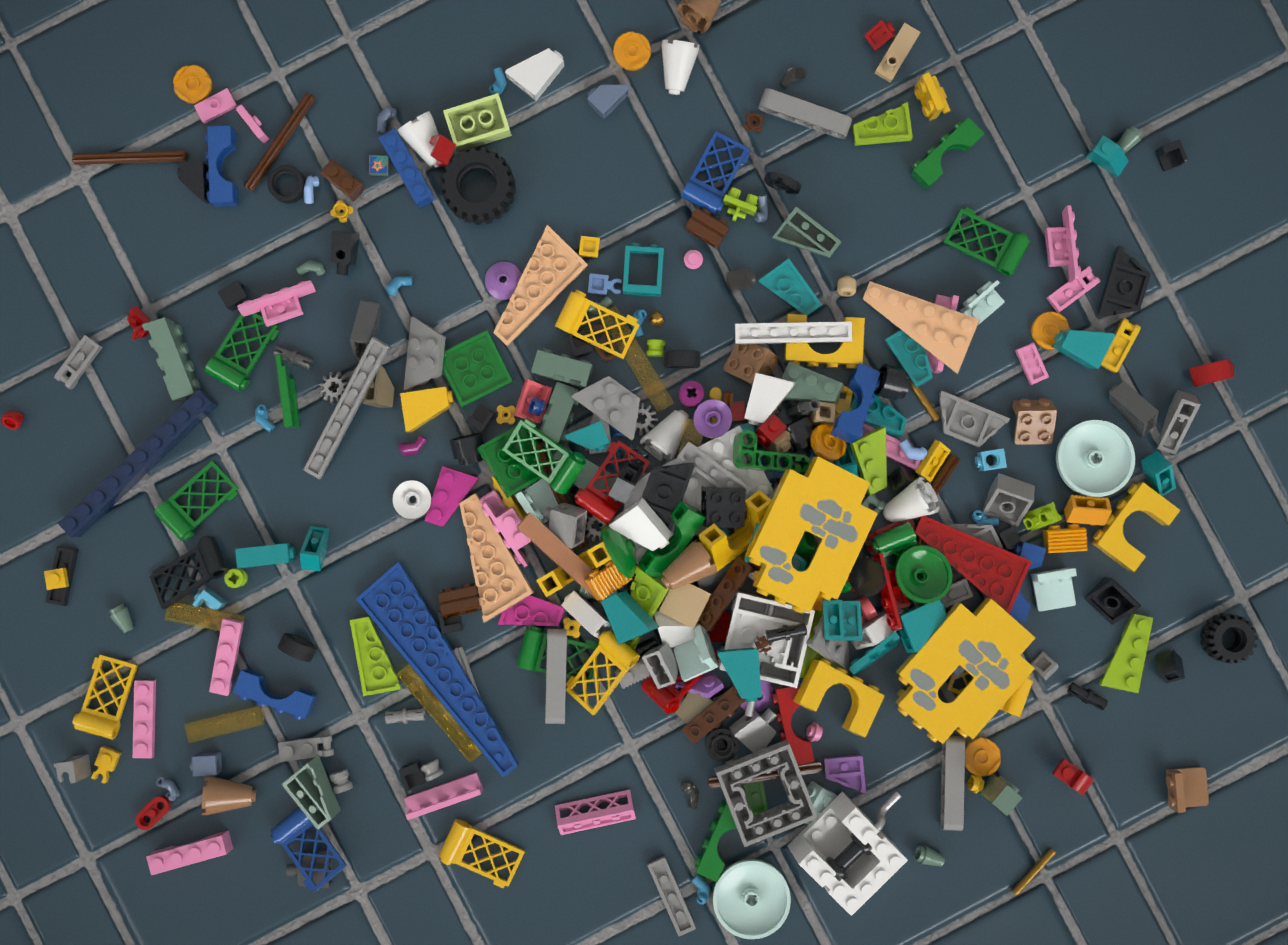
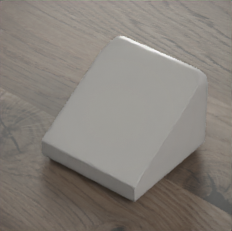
M1043 651L1030 664L1045 681L1059 668L1058 664Z

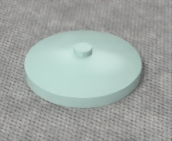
M1089 420L1073 426L1063 435L1057 447L1056 465L1062 480L1073 491L1084 496L1102 497L1117 492L1129 481L1135 467V452L1129 437L1118 426L1103 420Z
M745 859L735 862L721 873L718 882L715 883L713 890L715 914L727 931L740 938L760 939L771 935L782 926L790 910V890L784 876L777 868L765 861Z

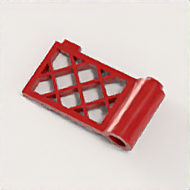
M618 441L617 444L613 442L606 451L609 455L587 487L584 490L580 488L574 497L577 499L576 504L588 510L589 513L607 525L622 505V502L617 503L608 495L611 488L609 489L607 478L617 477L619 474L618 463L625 462L626 460L630 462L639 460L644 464L640 477L650 464V461L621 441ZM619 447L626 451L627 458L617 460L615 452ZM615 464L617 474L606 475L605 466ZM604 479L606 489L597 490L592 486L596 480Z
M714 652V653H715V656H716V659H717V662L719 663V661H718L719 657H718L717 653ZM704 674L684 682V687L679 692L675 688L676 682L683 681L681 677L677 678L674 684L658 689L653 678L649 676L643 681L641 689L666 714H671L679 709L682 697Z

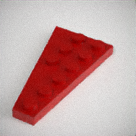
M922 516L915 529V534L927 545L940 551L951 566L1009 614L1032 561L936 520Z

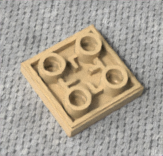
M687 584L673 590L670 588L659 612L695 629L711 594L692 584Z

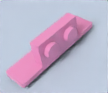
M1067 205L1062 211L1063 227L1046 228L1045 239L1048 266H1068L1069 283L1074 284L1081 276V267L1078 266L1077 261L1079 249L1075 243L1077 239V231L1073 225L1075 213L1072 211L1071 205Z
M311 280L302 281L295 286L282 288L278 292L264 294L254 300H247L237 307L243 317L261 311L265 325L268 327L303 315L299 298L316 292V289Z
M487 499L483 500L482 511L494 521L492 523L497 533H502L504 536L503 541L508 549L512 548L514 551V558L519 565L522 563L524 567L528 566L529 561L520 548L531 541L516 528L522 521L516 510L512 506L500 515H497Z

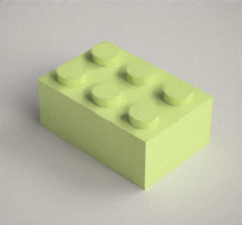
M498 93L443 110L453 143L456 144L455 149L457 153L463 149L466 151L470 147L482 146L512 136Z

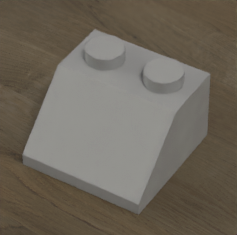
M998 473L990 486L982 512L986 516L998 517V520L1017 525L1018 527L1034 502L1035 486Z

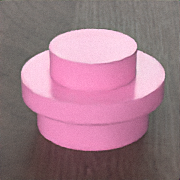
M690 250L685 254L684 263L689 269H697L702 265L703 257L699 251Z
M813 722L806 729L807 739L811 742L820 740L823 728L818 723Z

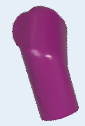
M419 435L414 443L406 444L402 442L398 449L403 455H415L419 453L427 440Z

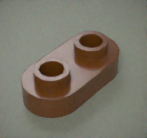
M595 325L592 329L593 332L604 329L602 325ZM605 331L601 332L602 337L600 339L596 338L599 344L609 342ZM612 343L614 351L618 352L616 345ZM594 346L602 360L612 361L616 358L613 354L605 355V350Z

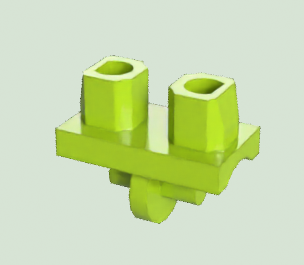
M732 187L728 195H725L723 199L724 205L731 207L728 208L727 213L734 215L732 221L736 222L737 217L745 219L747 214L754 216L757 210L758 197L748 194L745 202L738 200L741 190Z
M1054 502L1027 511L1023 523L1027 530L1031 529L1033 531L1058 522L1062 518L1057 513Z

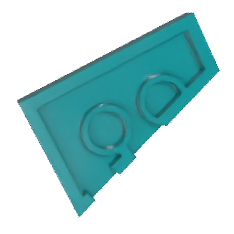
M789 258L758 280V282L804 315L808 316L822 306Z
M896 631L882 640L876 647L873 646L865 652L866 655L861 659L858 657L852 661L849 668L850 673L853 676L858 675L899 645L900 637Z

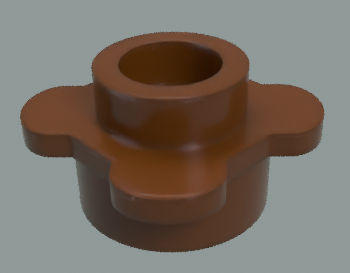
M752 112L747 113L744 129L760 133L764 116Z
M756 636L758 641L754 643L760 653L764 652L767 655V652L772 649L766 637L762 636L759 638Z

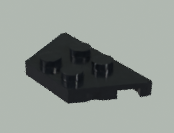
M1121 246L1116 247L1096 315L1097 318L1136 312L1141 309L1151 273L1144 267H1141L1136 259L1131 258L1123 251L1124 248Z
M695 463L652 467L641 498L647 502L670 531L674 524L670 516L679 502L683 500Z

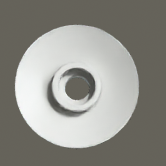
M414 480L401 483L394 491L393 506L398 514L405 518H419L430 508V491L421 482ZM412 496L416 497L415 503L410 502Z

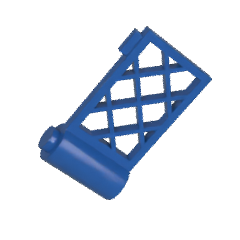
M715 131L690 180L687 182L681 197L701 208L707 209L714 215L716 211L720 213L725 204L722 200L742 163L746 164L751 155L748 152L749 148ZM716 138L724 141L726 147L716 150L714 145ZM738 148L743 151L741 157L733 159L730 150ZM727 151L730 160L720 162L717 153ZM715 155L717 164L707 166L706 157ZM731 163L733 172L724 175L722 166ZM719 167L721 176L711 178L709 169ZM706 171L709 180L700 181L695 177L699 172ZM723 179L725 187L721 192L714 188L713 182Z
M300 807L271 829V839L274 843H280L305 877L303 883L309 891L314 890V892H317L348 866L322 829L317 830ZM312 826L316 830L315 840L306 839L307 830ZM295 840L301 841L300 852H293L289 845ZM305 841L315 842L313 854L303 853ZM318 842L327 845L326 855L317 854ZM303 855L312 856L311 868H304L301 864ZM316 857H326L324 869H314ZM329 858H336L340 866L335 870H328ZM314 871L323 872L322 881L316 885L313 881Z

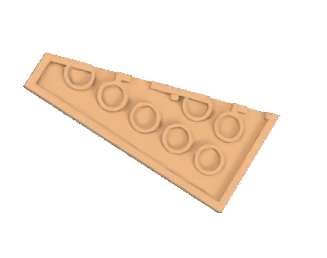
M548 225L493 332L507 347L588 267V264Z
M870 281L863 301L886 317L891 323L900 328L905 334L958 375L980 320Z

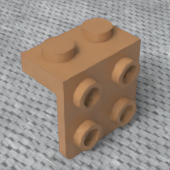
M736 344L723 370L753 386L755 374L760 373L770 376L772 370L777 366L779 357L771 350L758 344Z
M1046 398L1039 400H1013L1012 408L1017 416L1014 433L1015 444H1051L1053 442L1057 409L1052 400Z
M1205 768L1166 769L1169 808L1178 813L1186 812V807L1207 806L1209 804Z

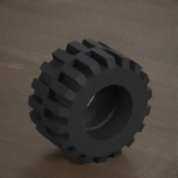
M1222 613L1212 616L1213 619L1206 621L1208 624L1207 626H1202L1204 633H1200V637H1203V640L1200 642L1201 645L1205 646L1203 650L1209 653L1208 656L1218 661L1238 664L1242 663L1241 660H1248V655L1254 654L1252 649L1257 648L1255 640H1258V636L1254 635L1256 629L1251 627L1252 623L1246 621V618ZM1228 628H1232L1235 633V642L1230 648L1225 649L1222 644V635Z

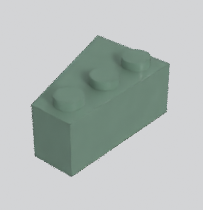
M792 362L788 363L782 376L784 380L795 382V386L783 401L799 402L815 398L820 402L837 405L844 389L843 383Z
M319 755L281 784L317 830L341 811Z

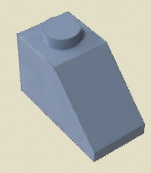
M600 85L597 89L593 88L588 93V105L605 119L631 93L630 86Z

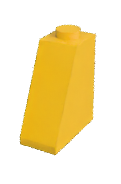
M447 387L400 393L405 431L413 432L451 408V402H454L452 391H449Z

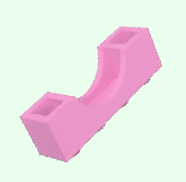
M229 830L189 844L155 850L146 858L151 875L226 855L233 850Z

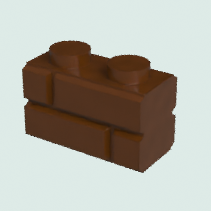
M331 159L320 172L326 180L353 202L366 188L334 159Z
M696 208L685 227V231L713 248L718 249L729 231L728 222L722 218L715 219L711 216L712 213L705 208L701 210Z
M472 583L463 584L462 588L455 590L453 587L445 588L443 592L438 593L441 614L444 618L482 611L479 603L478 588Z

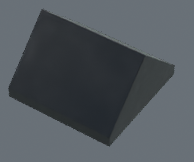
M1103 577L1084 598L1112 625L1141 607V604L1113 578Z

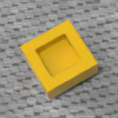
M581 236L579 256L598 258L600 238Z
M66 568L44 571L47 590L69 587Z

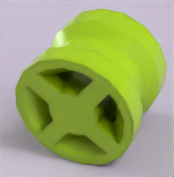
M647 340L649 349L646 351V356L664 357L663 349L666 341Z
M235 568L228 570L224 580L229 587L237 588L246 584L248 575L245 570Z

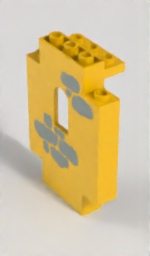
M820 457L812 458L804 476L791 469L785 470L745 556L750 558L749 562L757 566L762 564L760 570L754 571L751 577L755 579L752 586L758 588L756 592L766 597L770 594L775 597L774 601L785 605L787 602L793 605L792 610L803 614V611L810 613L819 592V596L830 601L831 598L838 600L878 514L861 505L870 482ZM807 531L821 538V541L809 567L805 571H797L792 566V557L804 532Z
M986 597L973 613L961 603L956 602L947 612L945 620L920 651L912 653L896 671L900 675L898 680L905 686L910 684L906 690L901 688L898 691L897 695L899 698L895 701L899 706L897 710L905 717L909 714L914 719L912 723L920 730L922 728L928 731L927 736L935 743L939 741L943 744L955 730L964 738L969 736L974 739L1035 669L1020 656L1035 637L991 598ZM960 665L973 679L952 702L944 703L939 699L938 690Z

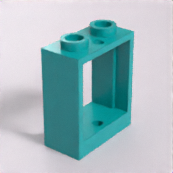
M630 243V246H625L623 295L661 297L664 248H660V245L650 244L649 247H641V244ZM630 253L659 255L657 286L628 284Z

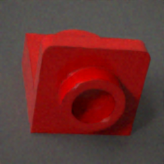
M881 20L864 37L873 49L877 51L887 41L896 36L894 33L896 29L890 21Z
M138 306L131 308L127 320L135 328L131 337L135 341L140 337L145 338L149 334V330L144 331L142 324L151 322V320Z

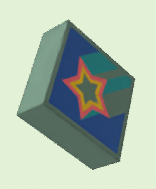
M369 155V175L389 176L390 157Z

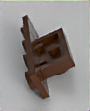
M740 557L736 558L708 600L698 621V624L707 631H712L752 571L753 567Z
M733 685L684 726L682 731L693 744L697 743L712 729L715 730L720 727L721 721L726 717L730 718L737 712L736 709L745 702V699L740 697Z

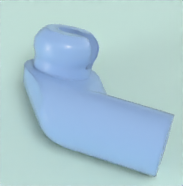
M311 175L306 179L303 189L304 203L306 204L314 203L313 186H319V178L317 176L312 177Z
M907 439L899 443V446L909 459L923 460L927 456V450L924 447L913 448Z

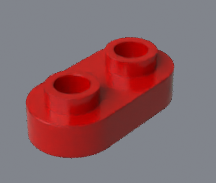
M159 795L152 799L137 814L135 819L137 827L142 830L152 828L170 810V800L164 795ZM159 802L164 804V808L159 806ZM146 816L150 817V822L146 821Z

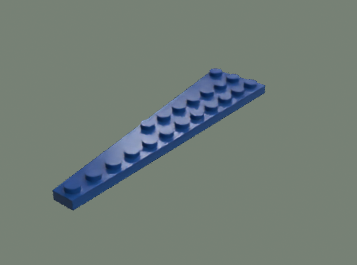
M401 561L397 562L357 597L356 600L504 778L519 765V762L444 634H442L441 629Z

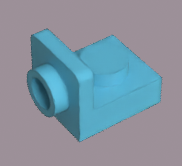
M208 588L200 590L195 595V601L192 605L198 607L206 601L205 604L208 607L218 610L224 608L227 601Z

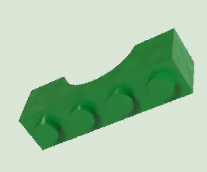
M969 117L965 121L961 119L953 127L955 131L951 135L946 133L939 140L941 144L937 148L933 146L926 153L927 157L923 161L919 159L912 166L914 170L910 175L925 190L943 174L941 157L945 151L961 149L967 152L985 134Z
M683 501L679 502L670 516L675 524V530L669 540L670 542L662 549L657 548L654 551L647 549L638 563L644 573L659 580L663 577L662 572L684 551L706 519L699 509Z
M726 799L725 802L721 801L717 810L719 813L717 820L713 819L709 828L711 830L709 838L705 837L702 843V848H704L702 854H698L694 862L696 873L715 882H718L725 866V861L717 850L718 841L728 830L737 829Z

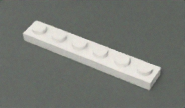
M852 322L735 324V344L852 341Z

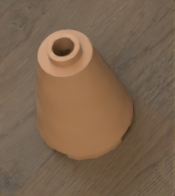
M683 0L677 6L676 12L677 14L680 12L682 16L680 20L688 29L696 33L699 30L702 31L701 34H704L709 29L722 0Z
M694 540L662 572L663 577L661 581L666 589L670 587L673 590L717 573V568L715 564L710 565L711 557L699 541Z
M205 776L204 781L208 782L203 786L202 815L251 806L252 802H256V790H253V786L213 776Z

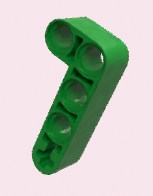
M751 430L739 432L734 437L733 464L739 469L784 473L785 470L791 469L797 473H803L807 471L811 463L806 455L757 450V436ZM744 435H745V436L747 437V439H748V443H747V444H745V443L743 442V436H744ZM742 455H745L747 458L746 464L742 461ZM761 457L765 459L764 466L760 462ZM780 458L783 461V467L779 465Z

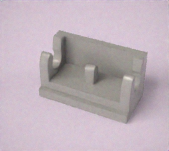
M89 754L71 756L54 763L59 782L64 781V772L69 774L70 783H76L92 775Z

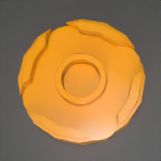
M627 32L617 38L613 55L616 63L621 68L628 71H636L642 69L648 63L651 47L644 35Z
M198 65L182 67L173 78L175 93L181 100L187 103H200L207 99L212 91L213 83L210 75L204 68Z
M1057 312L1043 313L1033 321L1031 337L1040 348L1053 350L1052 346L1055 336L1061 330H1070L1068 321Z
M824 423L812 431L810 437L811 447L818 457L828 462H833L844 455L846 441L830 435L833 424Z
M978 737L970 740L965 745L966 769L975 776H989L993 774L1001 763L1000 749L987 738Z

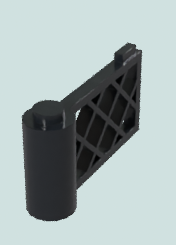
M204 536L198 541L197 547L167 566H160L152 571L153 575L150 576L161 608L166 609L212 579L225 576L228 573V568L216 538ZM196 555L197 561L195 566L189 565L191 557ZM182 565L179 576L173 575L175 568ZM188 567L194 568L190 579L184 577ZM198 570H202L205 577L196 581ZM166 575L163 586L159 585L157 579ZM172 577L178 578L174 589L168 588ZM182 581H189L186 589L180 591ZM167 590L173 591L171 598L165 601L164 597Z

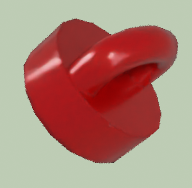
M7 411L3 414L1 422L5 427L16 430L23 423L24 415L19 411Z

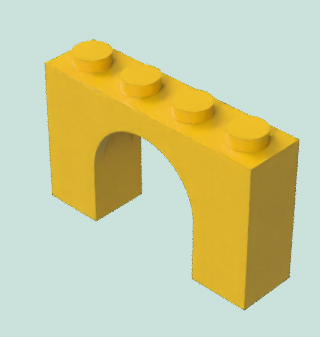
M788 314L786 316V323L807 322V315ZM845 317L843 319V322H852V341L841 342L838 350L831 354L817 353L808 343H785L784 362H792L799 366L800 363H807L808 367H819V364H827V368H838V365H846L847 369L856 368L859 363L863 364L865 318Z
M1144 482L1134 483L1129 487L1128 495L1125 499H1121L1116 505L1117 510L1114 514H1110L1102 530L1099 529L1094 534V540L1091 543L1127 571L1131 572L1137 570L1146 556L1130 545L1123 534L1125 519L1131 513L1139 510L1149 515L1159 524L1169 526L1180 512V509Z
M761 490L745 500L747 517L743 528H739L734 534L727 537L715 524H712L699 534L701 544L711 557L710 565L715 564L717 572L748 549L749 540L752 538L756 523H761L771 502V499Z
M603 541L578 555L591 569L598 568L612 560ZM557 567L536 581L544 595L548 597L572 582L573 579L560 567Z
M823 658L820 660L813 659L793 701L816 712L827 689L834 684L842 683L848 688L852 698L851 708L842 728L865 738L885 695L879 693L880 689L873 685H864V680L856 676L851 678L847 675L848 672L839 667L836 669L831 667V662Z

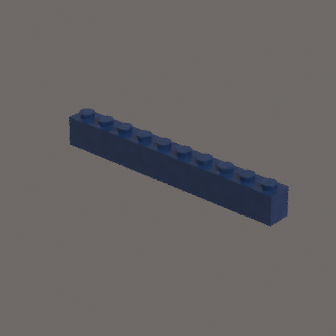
M198 389L58 523L60 527L71 538L81 537L218 406L214 399L206 391Z

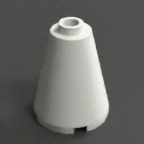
M662 40L665 89L669 90V94L680 95V92H684L700 45L694 46L695 43L673 40V44L668 43V40Z
M430 111L400 127L398 133L430 167L434 165L437 168L439 167L436 165L437 160L430 155L434 146L429 141L432 136L439 134Z
M674 410L643 436L640 444L645 443L644 449L660 461L663 458L667 460L666 463L674 460L690 422L688 414L683 410Z
M923 477L914 480L886 504L883 510L886 520L894 523L937 513L939 506L936 507L935 502L938 501V498L930 483H924L922 481Z

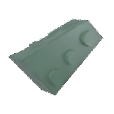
M798 207L794 208L772 237L774 240L827 258L831 257L842 242Z
M545 348L542 351L537 350L531 370L532 374L582 389L588 387L593 372L591 362L582 359L579 361L574 360L566 354H561V356L553 354L554 351Z
M557 382L546 414L543 416L540 431L561 445L562 441H566L565 435L569 433L566 430L568 423L572 424L575 413L572 412L574 405L578 406L579 402L572 398V395L579 392V389Z
M992 774L984 783L983 790L978 791L1006 816L1010 814L1022 799L1018 794L1020 790L1001 775L996 777Z

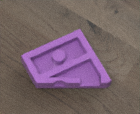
M708 671L688 692L699 694L709 699L723 689L724 685L711 671ZM684 681L676 682V689L678 687L683 688Z
M862 754L823 758L826 779L838 782L861 793H866Z

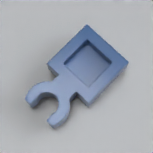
M590 273L588 294L607 295V290H611L614 294H620L621 290L614 289V285L616 283L622 284V280L613 279L608 281L609 275Z

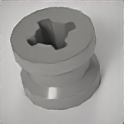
M434 759L420 767L421 771L426 775V781L435 779L444 773L443 769L438 765V759Z

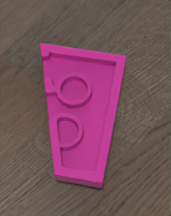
M442 466L425 521L444 527L457 510V507L460 505L459 503L463 501L480 478Z
M530 595L503 611L498 625L559 626L565 609L560 605Z

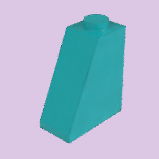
M1061 330L1055 336L1052 348L1088 369H1099L1116 335L1104 332Z
M292 543L235 549L237 568L294 562L296 557L295 547H292Z
M618 590L614 591L608 598L601 601L618 644L628 642L659 628L658 624L627 591L618 593Z
M941 600L928 604L921 603L899 614L902 629L898 630V633L907 653L919 652L947 617L945 605Z
M758 648L717 650V655L740 697L745 699L746 702L757 701V698H762Z

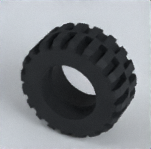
M470 147L468 152L465 149L459 151L460 155L457 157L453 155L450 158L451 163L444 166L445 173H441L440 179L442 184H440L444 201L455 216L459 219L462 218L464 222L469 224L471 222H474L475 225H481V222L490 224L492 223L491 220L495 218L499 220L502 218L501 214L503 212L507 213L509 211V205L513 204L514 194L516 193L514 176L506 160L503 157H499L497 152L493 150L489 152L484 147H481L480 150H477L476 147ZM484 170L490 172L496 180V189L489 199L478 203L466 200L461 193L463 179L473 171Z

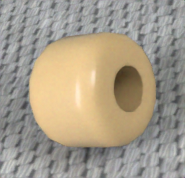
M851 276L840 278L837 282L838 294L844 297L853 296L856 293V280Z

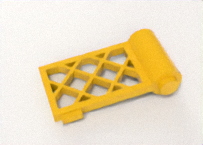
M576 290L575 293L571 291L555 327L624 359L640 326L637 323L638 319L627 315L625 318L586 299L585 293ZM590 305L598 309L600 316L592 319L588 318L587 311ZM614 316L617 324L606 328L603 317ZM601 318L604 329L593 332L590 322ZM588 323L591 334L583 336L577 333L580 325ZM628 323L635 326L631 334L623 336L621 325ZM618 327L621 337L611 341L607 330ZM605 331L609 342L597 343L595 335ZM593 336L594 341L587 337ZM623 340L625 348L622 354L614 351L612 343Z
M612 630L604 631L599 636L598 647L576 677L571 676L566 683V691L592 715H596L628 670L640 658V655L626 642L618 644ZM600 652L605 655L606 664H597V656ZM616 665L621 672L617 677L611 678L610 666ZM606 666L607 678L599 679L598 667ZM588 668H594L595 679L586 680ZM608 680L607 691L600 693L599 681ZM595 681L596 693L588 694L587 682ZM577 683H583V694L578 695L573 690ZM596 695L597 704L594 708L589 705L588 696Z
M99 655V658L95 657L92 669L95 670L82 709L73 718L72 724L76 730L111 740L116 738L120 729L121 716L138 665L105 655ZM104 660L109 661L113 667L107 673H104L102 669ZM124 666L130 667L129 676L123 679L118 669ZM115 672L120 681L110 685L106 676ZM103 678L107 688L98 692L95 686L96 682ZM122 684L124 688L123 695L117 697L112 688ZM109 690L114 700L104 704L100 695ZM97 697L101 707L95 710L88 708L91 699ZM114 702L118 707L116 716L109 714L106 708Z
M966 671L959 676H955L952 673L946 689L959 694L964 688L960 690L953 688L954 680L962 677L965 685H967L968 683L964 675L969 673ZM1030 675L1000 710L1021 717L1033 680H1030Z
M455 819L438 856L441 858L440 861L446 865H451V863L458 864L494 880V885L504 888V886L509 887L525 850L478 830L465 821ZM473 835L481 836L484 843L474 847L471 841ZM493 843L499 844L501 851L491 855L488 845ZM486 847L489 856L478 860L475 850ZM510 851L519 853L516 860L508 862L505 853ZM473 852L476 861L467 863L462 861L464 854ZM503 854L506 864L496 867L493 858ZM490 859L493 869L483 870L480 863ZM508 867L510 874L507 880L499 877L497 871Z

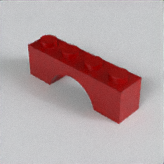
M786 685L774 687L775 693H772L774 705L777 704L779 712H776L777 722L782 724L783 731H780L781 741H788L797 765L815 762L811 742L808 739L797 736L791 727L792 715L801 706L793 701L799 690V685L797 688Z

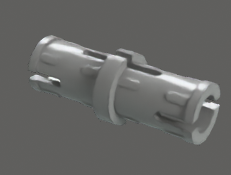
M403 708L402 711L385 712V715H387L385 716L386 724L399 722L408 724L410 721H425L426 719L424 717L426 716L425 708L413 710Z

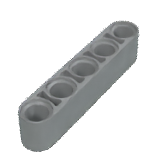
M768 88L764 89L758 106L765 113L840 139L847 137L852 123V118L847 115Z
M547 629L545 724H565L567 629Z
M950 735L942 744L940 818L942 830L962 831L964 825L965 738L958 735Z

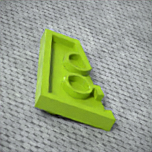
M908 102L896 109H890L877 117L873 116L854 124L852 129L855 146L911 141L913 136Z
M882 426L861 436L860 439H856L850 444L862 479L870 482L867 490L869 495L887 487L886 427Z

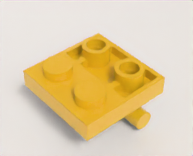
M929 72L923 74L915 85L914 93L923 105L922 112L924 116L928 117L929 121H932L942 111L946 114L951 110L946 100L947 95L943 87H940L936 75L931 77Z

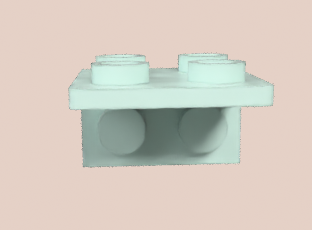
M996 280L993 283L989 281L976 291L978 295L975 293L962 303L964 307L960 310L961 313L979 319V325L1005 302L994 290L1000 282Z
M543 478L515 495L527 514L531 513L542 524L548 521L543 517L545 509L548 507L552 509L558 505L548 482Z
M1067 567L1031 574L1037 611L1076 605L1071 578L1077 576L1076 568Z
M701 625L695 627V636H693L692 640L673 649L681 678L684 682L719 667L709 634Z

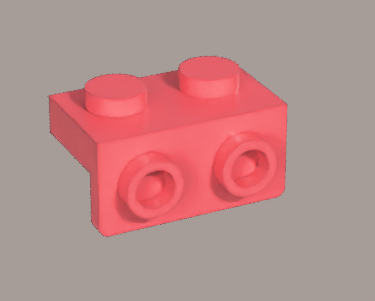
M525 379L513 415L525 420L528 418L534 423L540 424L543 421L544 414H546L547 403H549L552 396V387ZM533 397L545 401V406L540 416L528 412V407Z

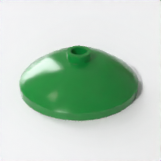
M609 525L602 526L601 536L615 566L626 578L633 577L636 570V556L634 552L636 547L633 540L611 529Z
M920 545L906 550L899 557L895 567V578L898 587L906 597L918 603L928 604L940 600L947 594L952 584V569L948 560L940 551L930 546ZM917 574L921 575V580L917 578Z

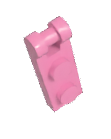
M1090 266L1081 271V276L1074 284H1070L1068 281L1046 298L1057 313L1101 282L1098 276L1095 277L1093 275V270ZM1086 277L1089 283L1086 284L1082 278Z

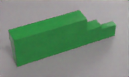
M275 355L284 427H301L295 379L289 378L288 367L284 366L283 356Z

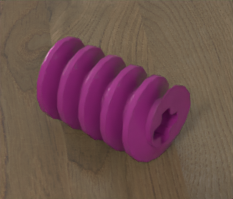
M696 381L685 382L679 391V400L687 408L698 406L704 396L703 387ZM694 391V397L688 398V392Z

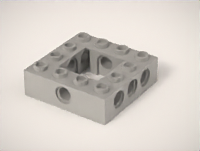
M787 740L714 768L744 847L818 818ZM777 769L789 802L753 816L741 782L751 781L753 777L763 773L769 774L771 770Z

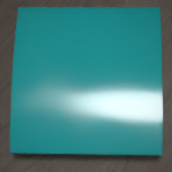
M822 601L824 640H863L860 601Z

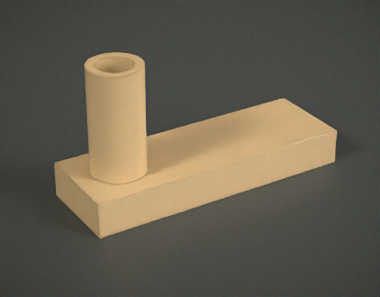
M904 23L877 67L875 74L891 83L921 32Z

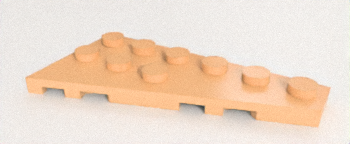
M475 493L459 504L463 524L466 529L467 544L470 548V558L475 583L478 588L479 603L482 608L484 623L530 596L534 591L511 551L505 545L500 532L497 533L492 525L494 523L493 520L482 511L483 505L479 501L480 497Z

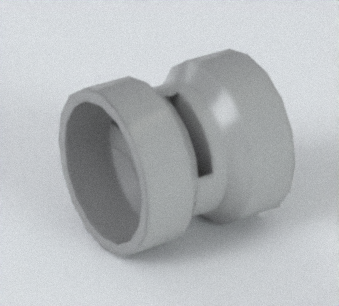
M348 769L339 770L329 775L330 781L334 784V794L353 788L352 782L348 780Z

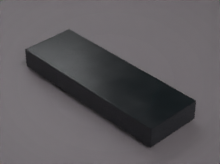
M57 546L52 570L66 568L69 587L48 590L45 603L67 606L78 549Z

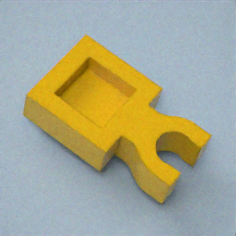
M102 746L94 763L95 766H98V769L93 773L91 779L95 780L99 774H102L103 779L101 783H107L110 777L109 771H115L122 752Z

